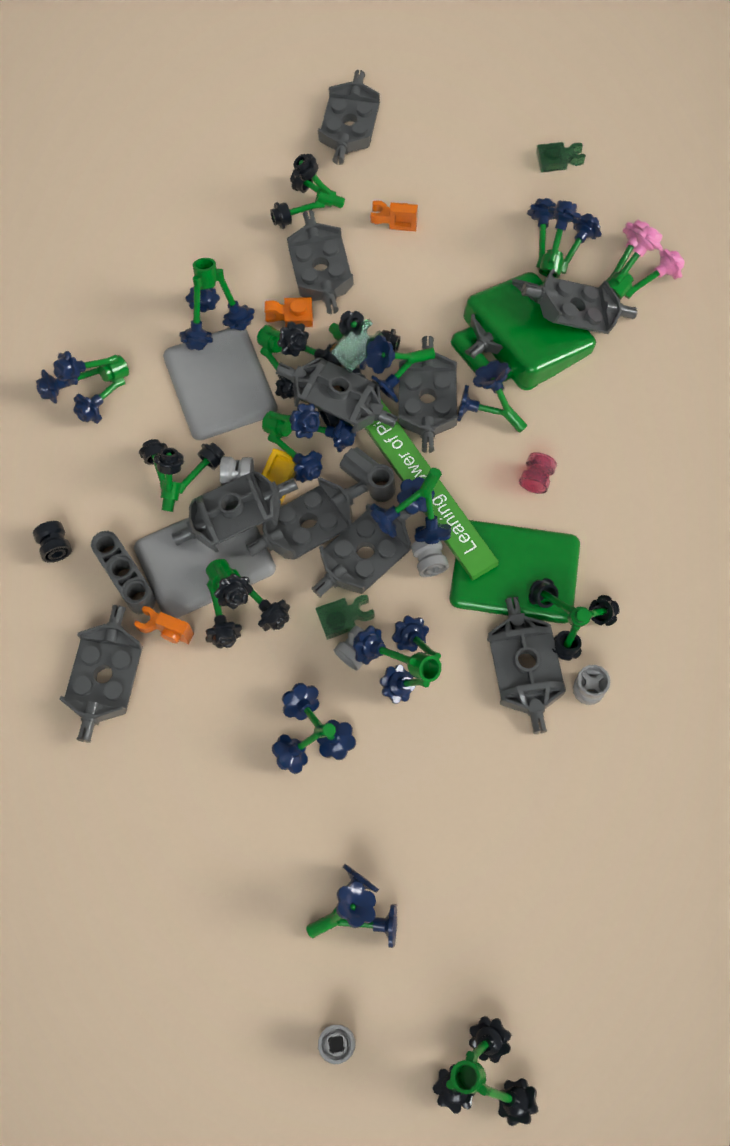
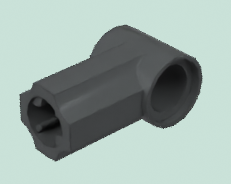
M358 447L351 448L344 454L340 462V468L357 482L362 480L374 500L386 502L393 498L396 490L393 470L389 466L378 464ZM380 481L387 482L385 485H376Z

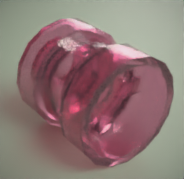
M534 452L528 456L526 461L527 470L522 472L519 484L529 492L544 494L548 491L550 485L549 477L555 473L557 462L549 455Z

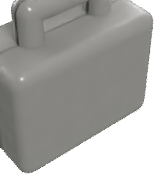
M228 328L212 333L213 342L207 343L203 350H191L187 348L185 343L170 347L164 352L163 358L190 433L196 440H205L261 421L267 412H277L278 410L246 329L240 331Z
M233 501L229 503L225 510H233L238 505V502ZM189 517L140 538L134 545L137 558L161 612L175 618L184 616L213 602L211 593L206 585L210 580L206 574V568L216 559L227 560L230 567L236 569L241 577L249 578L250 585L272 576L276 570L275 563L267 548L252 557L246 547L247 544L262 537L257 526L217 544L216 547L219 550L217 553L197 538L187 540L178 546L175 544L172 533L188 527L186 522L189 521Z

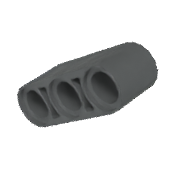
M111 531L97 533L91 541L92 551L128 607L136 614H144L141 610L143 606L153 609L156 602L154 593L118 537ZM114 546L110 552L103 553L105 548ZM130 569L126 575L117 576L121 570ZM145 592L141 599L132 600L137 593Z

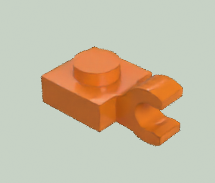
M373 201L372 207L374 212H371L370 215L371 223L389 224V229L416 232L418 205L391 202L389 208L382 201Z
M312 297L284 298V305L273 300L264 302L266 322L285 321V327H287L288 322L292 321L295 324L302 323L305 327H313Z
M143 606L141 610L145 615L150 616V620L147 623L135 621L134 625L140 632L150 633L154 630H159L161 632L160 636L171 643L178 644L179 641L186 644L190 643L194 632L189 623L163 612L159 614L151 607Z

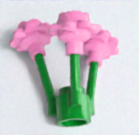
M636 220L634 223L627 222L626 227L623 229V233L627 235L626 238L628 239L627 249L613 273L606 280L620 300L624 296L630 299L637 290L665 274L672 276L674 279L681 278V269L684 267V259L680 256L679 252L669 251L668 249L663 250L660 244L662 234L658 230L640 220ZM647 250H659L661 257L660 265L654 269L653 273L632 286L631 283L634 279L628 271L640 256H644ZM634 251L635 253L632 255V257L630 258V260H629V261L627 262V264L624 266V264L626 263V261H627L628 257L630 256L631 252Z

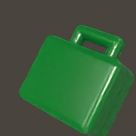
M527 272L471 295L467 299L463 314L465 321L470 327L456 332L451 339L452 347L474 373L478 368L489 363L482 353L478 354L474 359L465 353L466 350L476 343L475 332L470 324L471 315L474 314L475 319L484 330L492 334L493 341L503 346L498 354H492L500 363H507L511 370L505 381L512 378L522 390H531L538 386V384L552 378L590 355L596 346V339L588 330L550 322L543 317L540 304L535 303L528 296H522L521 291L512 284L513 279L538 285L543 283L535 273Z
M469 520L499 562L497 567L472 581L455 557L449 596L450 603L459 609L508 616L505 600L511 597L513 603V597H518L521 613H524L525 616L541 621L568 623V613L555 604L549 608H542L537 604L532 605L528 595L531 585L536 580L542 581L544 578H548L553 581L554 586L558 589V599L574 607L580 553L578 537L567 533Z

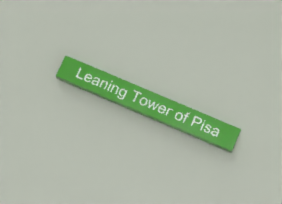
M381 399V404L384 405L383 410L391 413ZM374 421L371 425L365 427L367 433L402 482L406 479L414 480L417 477L426 478L431 467L398 422H396L394 428L380 421ZM439 480L434 488L435 496L432 499L434 515L437 516L438 523L451 526V538L444 540V542L473 581L497 567L499 561Z

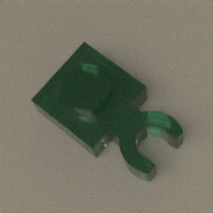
M563 142L537 145L536 154L541 173L567 170L568 163L575 166L583 165L586 157L585 154H580L583 144L573 143L566 148Z
M370 319L365 320L361 324L360 332L357 335L350 329L329 349L350 373L366 359L368 355L367 344L370 341H374L376 336H383L380 330L372 336L367 334V329L373 324Z
M368 595L357 597L351 605H348L346 599L342 598L315 608L327 640L349 632L356 626L355 620L370 621L375 617L373 609L367 612L359 609L362 605L369 603Z

